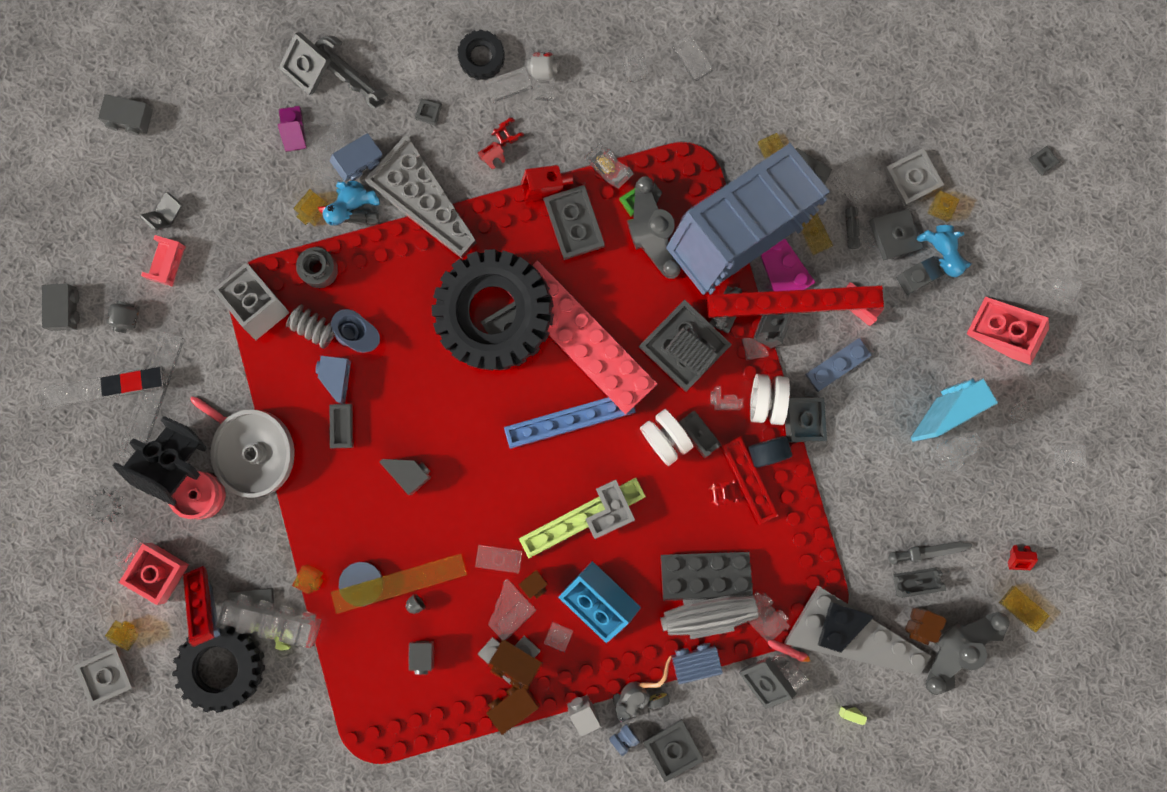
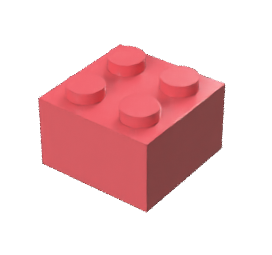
M142 543L119 583L156 605L167 603L189 564L154 543Z

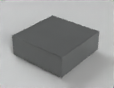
M421 98L415 119L436 126L442 104Z
M1048 146L1028 159L1041 176L1060 163Z

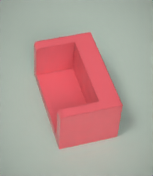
M155 235L154 240L159 244L149 274L142 272L141 276L154 282L173 286L185 246L180 242Z

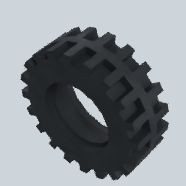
M219 624L220 636L194 647L189 643L188 636L185 644L179 646V656L175 657L173 663L177 664L175 671H172L173 677L177 676L178 683L175 684L176 690L181 688L184 693L181 696L182 699H189L192 702L191 707H201L203 712L207 713L210 711L221 713L237 707L254 695L257 691V686L263 680L261 675L265 671V665H262L264 652L260 653L258 648L260 643L258 640L254 641L251 638L252 634L249 631L241 630L242 627L238 625ZM214 647L225 648L232 652L238 664L237 677L231 685L222 689L211 688L206 685L200 678L198 670L199 661L203 654Z

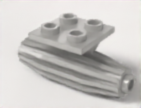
M753 595L683 600V606L664 612L665 617L661 618L663 631H668L669 635H690V639L734 631L735 626L758 618V610Z

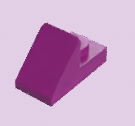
M295 106L279 109L280 124H278V129L285 151L307 149L301 107Z

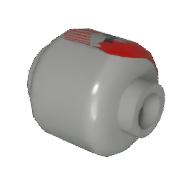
M536 52L527 61L528 74L535 81L553 80L555 74L559 72V60L555 59L551 52Z

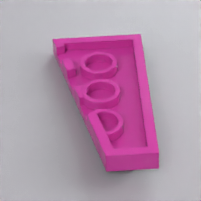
M783 239L767 252L760 255L773 291L805 290L815 283L786 239Z

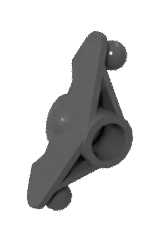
M644 176L635 185L634 217L631 220H627L635 249L642 248L666 278L673 279L681 271L680 265L666 249L669 243L668 239L674 230V219L669 212L658 209L656 204L662 191L650 177Z
M996 612L964 626L959 622L953 624L936 643L940 649L926 679L927 690L935 695L945 693L955 688V674L962 668L967 670L981 668L987 660V651L984 646L988 641H1003L1010 624L1009 618L1003 613Z

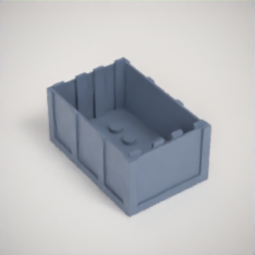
M789 143L688 210L666 249L702 295H705L707 292L711 295L716 290L714 287L767 252L777 243L795 231L799 234L804 229L802 224L804 222L807 224L812 219L810 214L814 216L819 211L817 206L819 204L822 206L828 200L826 196L830 191L792 144Z

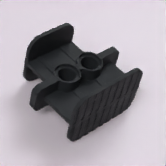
M164 416L161 418V422L166 428L155 441L145 444L133 438L129 444L134 448V454L124 466L118 463H114L112 466L131 486L175 506L177 502L172 495L184 479L188 476L197 480L200 476L199 472L186 462L196 449L205 452L207 448L197 434L188 426Z

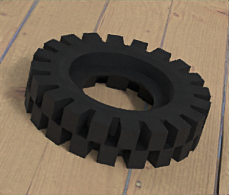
M489 249L484 250V253L476 251L467 254V259H459L452 264L453 269L450 273L445 271L440 279L443 282L441 287H436L433 297L437 300L436 305H432V316L436 317V323H433L436 334L441 336L440 342L446 350L452 352V356L461 362L467 363L469 366L485 370H506L514 365L519 366L525 363L529 356H534L541 349L539 347L540 344L546 342L550 334L548 328L549 325L553 324L554 314L551 313V307H554L553 298L548 291L550 288L545 279L541 277L539 271L513 253ZM495 286L505 289L511 294L516 304V316L513 323L508 329L499 334L481 332L474 326L470 318L469 308L473 297L486 287Z

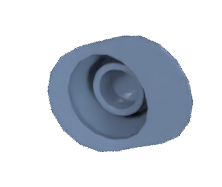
M344 309L338 311L333 316L331 326L339 343L363 353L371 352L378 346L380 342L378 330L361 315L353 310Z

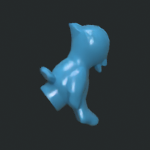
M952 225L936 226V233L927 230L916 239L919 242L928 241L932 243L935 249L943 255V258L939 259L941 262L940 266L948 276L959 277L972 264L964 260L958 252V238L962 237L964 232H954V226Z

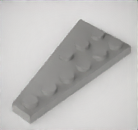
M405 134L364 181L463 259L476 244V241L412 144L410 138Z
M819 586L816 587L784 642L786 645L916 675H921L931 657L874 620H871L841 653L819 646L818 641L830 602L856 610Z

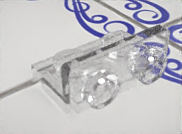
M756 592L753 596L757 605L758 618L748 622L768 643L769 640H773L784 629L790 627L787 623L789 618L780 609L776 611L771 606L774 602L765 593L761 595Z

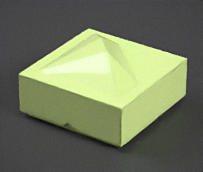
M841 706L839 712L841 717L865 725L867 717L858 708H845Z

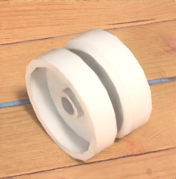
M755 375L750 399L751 422L764 423L768 416L771 424L784 425L790 395L788 377L776 376L771 384L768 375Z
M664 409L655 416L660 429L653 422L648 421L640 427V430L658 456L669 466L678 459L673 446L680 453L685 454L693 448V444L678 421Z

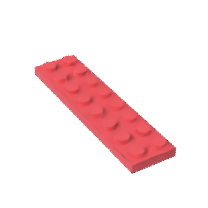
M537 260L532 266L545 279L550 288L548 290L549 294L553 298L554 307H551V313L554 314L553 324L549 325L548 328L549 336L626 415L657 386V383Z

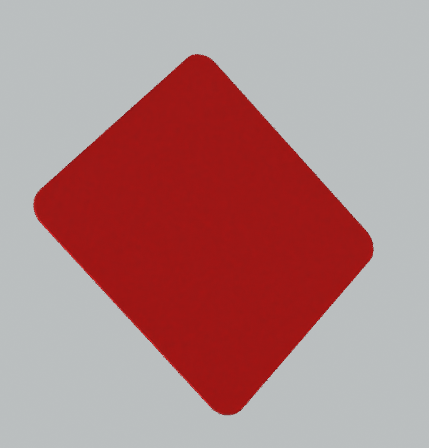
M674 142L612 159L616 164V171L609 178H606L607 174L604 176L594 165L572 170L573 184L564 185L561 192L585 185L605 247L566 260L563 259L544 198L525 202L521 185L452 204L476 241V244L467 254L476 251L484 253V250L495 249L498 252L507 251L513 253L531 265L538 260L657 383V386L634 407L636 411L634 414L516 448H509L504 427L608 398V396L550 336H548L546 342L540 344L539 347L541 349L534 356H529L525 363L519 366H511L510 369L506 370L476 368L452 356V352L446 350L440 342L442 338L436 334L433 323H436V317L432 316V305H436L437 300L433 295L436 287H441L443 282L440 279L445 271L450 273L453 269L452 264L462 258L411 218L406 216L262 256L248 262L250 267L290 312L257 340L240 325L231 312L230 316L254 409L269 412L279 418L287 427L293 440V467L289 477L276 490L339 736L345 747L357 758L369 763L387 764L499 732L486 714L490 708L488 704L497 697L502 699L507 696L508 693L506 691L513 685L509 684L503 677L500 678L490 671L492 668L489 667V664L478 655L492 637L496 638L500 643L504 639L515 646L525 635L541 650L535 659L542 662V666L528 688L539 703V708L514 726L516 727L567 712V704L578 697L588 695L592 704L612 699L617 693L621 694L623 688L630 682L658 683L664 676L668 658L671 655H676L675 651L688 648L689 651L697 649V645L703 643H710L711 646L715 645L721 667L777 651L768 645V641L776 640L784 644L817 586L848 604L849 593L804 442H789L792 451L791 458L774 464L756 467L779 516L758 525L721 446L706 458H703L694 445L685 454L680 453L673 446L678 459L667 466L640 430V427L648 421L653 422L660 429L655 416L664 409L678 423L695 410L721 445L741 436L749 454V447L751 445L786 436L785 423L784 425L771 424L768 416L764 423L751 422L750 399L755 375H768L771 384L776 376L784 377L776 348H769L753 339L762 315L737 316L728 334L715 328L732 345L686 392L639 348L643 341L684 300L705 320L710 322L711 318H708L707 295L710 294L707 292L705 295H702L682 268L676 278H666L642 248L635 249L627 220H631L633 217H630L619 198L633 190L636 182L641 177H650L662 191L656 204L658 209L669 212L674 219V230L668 239V242H670L686 212L726 186L719 163L710 152L701 146L688 142ZM621 170L629 173L630 176L620 186L610 182ZM312 247L322 248L336 260L338 274L331 285L324 288H314L300 278L297 273L296 263L300 254L306 249ZM750 263L714 287L716 290L711 295L724 294L727 286L733 289L738 287L742 290V293L758 292ZM322 264L314 265L313 272H319ZM492 286L480 290L473 297L469 308L470 318L474 326L481 332L488 334L481 321L513 303V297L500 287ZM301 304L304 306L303 313L310 309V317L315 313L318 314L317 321L324 317L326 319L325 326L332 321L335 313L340 310L349 309L361 315L378 330L380 342L371 352L363 353L357 352L349 346L342 345L334 336L330 344L323 349L319 344H314L312 339L307 340L304 335L301 336L297 331L290 330V326L286 327V322L293 310ZM321 356L345 358L351 361L345 404H353V448H330L329 405L340 403L335 401L319 380L318 374H316L317 361H320ZM382 459L417 461L419 464L423 462L430 470L428 475L431 479L413 495H408L380 461ZM634 478L637 479L646 497L629 506L635 519L634 521L594 539L588 527L528 558L519 538L599 497L596 491L597 488L614 480L620 486ZM737 481V483L726 485L725 491L729 500L740 499L739 502L728 504L719 502V505L712 503L714 501L713 490H709V488H712L713 484L718 487L719 483ZM722 488L717 489L719 500L724 499ZM749 552L752 590L757 605L758 618L735 626L734 631L690 639V635H669L668 631H663L661 618L665 617L664 612L683 606L684 603L683 600L663 601L661 555ZM592 561L641 607L630 623L607 643L558 598ZM357 562L371 563L379 569L384 580L383 591L379 598L372 604L363 607L354 606L346 602L339 590V578L343 570ZM535 570H538L548 583L545 586L547 591L537 599L535 596L529 598L519 586ZM414 594H417L425 604V609L416 614H412L406 609L407 600ZM411 641H434V668L428 671V674L417 675L415 671H409V643ZM672 658L664 683L677 680Z

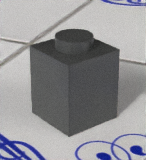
M411 641L409 643V671H415L417 675L428 674V671L434 668V641Z

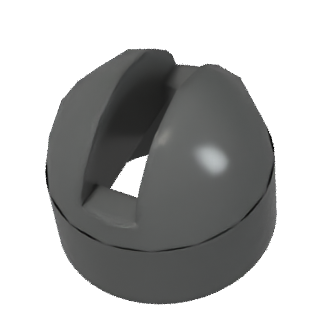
M414 594L407 600L406 609L408 612L416 614L425 609V604L417 594Z

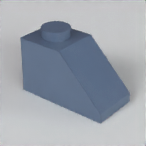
M321 356L320 361H317L316 374H318L319 380L335 401L345 404L351 361L345 358Z

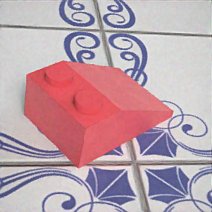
M985 297L967 335L1012 359L1031 365L1049 330V318Z

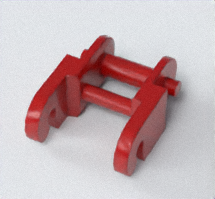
M513 117L499 124L500 128H495L492 132V136L496 135L500 141L499 145L501 147H505L508 142L512 144L519 137L524 136L523 132L510 136L506 130V126L510 122L513 123L515 121ZM502 131H504L508 137L505 140L500 135Z
M737 481L719 483L718 487L713 484V487L709 488V490H713L714 501L712 503L719 505V502H723V504L739 502L740 499L729 500L725 491L726 485L737 483ZM722 488L724 499L719 500L717 489Z

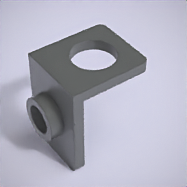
M166 192L156 210L141 214L140 218L155 231L169 228L180 212L182 204L169 192ZM149 218L156 219L160 224L152 222Z

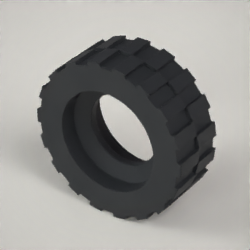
M483 30L472 31L470 34H466L464 39H461L457 55L464 73H467L470 78H475V80H487L488 78L495 77L500 72V69L504 66L505 54L502 42L495 34L493 35L490 31ZM477 46H486L492 53L491 60L485 65H477L471 59V53Z

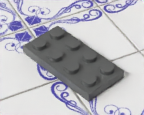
M749 552L661 555L663 601L753 595Z

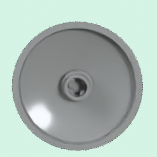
M242 410L230 415L220 424L212 440L211 463L215 475L226 489L238 496L255 498L273 493L285 483L294 463V444L287 427L279 418L263 410Z

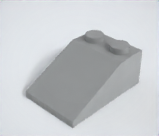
M247 262L213 289L240 325L255 340L290 313Z

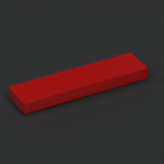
M740 436L721 445L758 525L779 516L757 468L754 467L742 437Z
M204 566L183 574L189 643L193 647L214 638L208 574Z

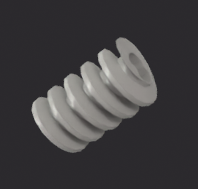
M302 304L299 305L289 316L286 327L290 326V330L297 331L299 335H304L307 340L312 339L314 344H319L323 349L326 348L335 336L331 322L325 326L326 319L324 317L317 321V313L310 317L311 310L307 309L303 313L304 306Z

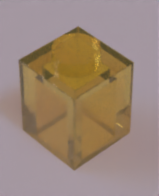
M309 189L293 209L298 213L296 218L307 225L309 222L315 226L323 217L318 207L328 204Z

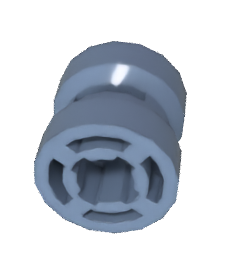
M627 724L621 728V732L613 734L609 738L621 756L627 754L631 746H636L640 743L638 737Z

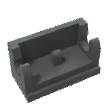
M794 313L762 315L753 339L769 348L782 344Z
M695 410L679 422L703 458H706L721 446V443Z
M935 567L893 574L896 595L905 598L946 591V585L940 579L943 573Z

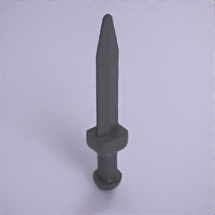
M954 542L924 548L916 546L909 548L907 552H891L888 559L894 565H897V562L907 560L917 563L921 562V559L959 553L971 548L972 544Z

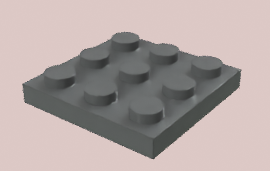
M684 300L643 341L639 348L686 392L700 377L665 351L682 328L686 330L690 328L698 334L697 339L703 344L708 342L716 349L715 353L717 356L704 373L732 344Z

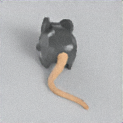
M672 656L666 662L664 676L660 682L639 683L633 681L623 688L621 694L617 693L613 696L616 715L621 722L629 719L630 715L635 718L638 715V708L643 709L650 699V696L646 693L647 688L660 687L666 681Z

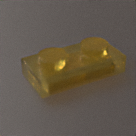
M1012 586L999 601V604L1032 632H1037L1050 616L1015 586Z

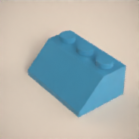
M593 561L558 597L605 643L610 641L628 625L641 608Z

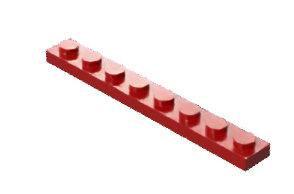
M881 285L707 295L708 318L882 309L884 307L883 287Z

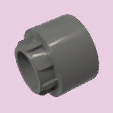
M318 247L308 248L297 259V273L308 285L314 288H324L335 281L338 274V265L336 260L326 250ZM321 263V270L314 273V265Z

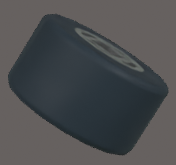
M786 436L766 440L749 447L754 467L774 464L792 457V451Z

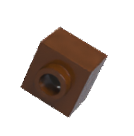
M535 570L519 586L529 598L535 596L537 599L547 591L545 586L548 583L539 571Z

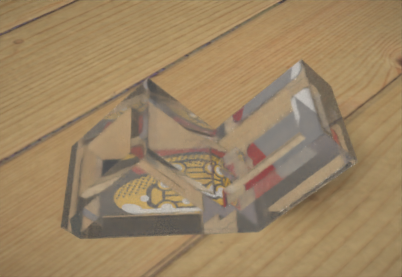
M600 143L584 157L608 183L617 188H620L633 175L629 167L620 163L612 151Z

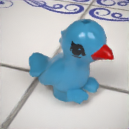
M348 181L347 184L345 182H338L336 184L338 188L336 190L338 194L337 200L329 205L318 207V210L322 213L327 224L335 226L342 224L346 219L350 218L349 216L352 215V212L349 211L355 210L364 204L378 206L380 201L375 191L366 192L363 185L357 181Z

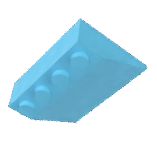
M972 378L940 391L942 395L936 398L911 436V440L914 442L938 437L998 403L984 379L975 381Z

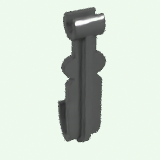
M330 35L320 38L315 43V46L331 59L327 69L343 82L349 83L348 86L351 90L359 91L364 95L369 107L377 108L385 104V101L382 99L387 97L388 94L384 89L376 90L369 84L368 78L359 76L355 69L332 52L330 47H339L342 45L341 40Z

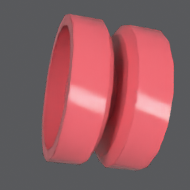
M198 471L200 476L197 480L187 476L172 495L177 502L175 506L169 504L172 511L182 518L198 520L211 518L217 514L224 505L226 493L225 487L215 475Z

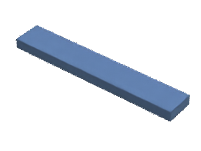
M608 397L504 427L509 448L512 449L634 414L636 411L633 408L625 415Z

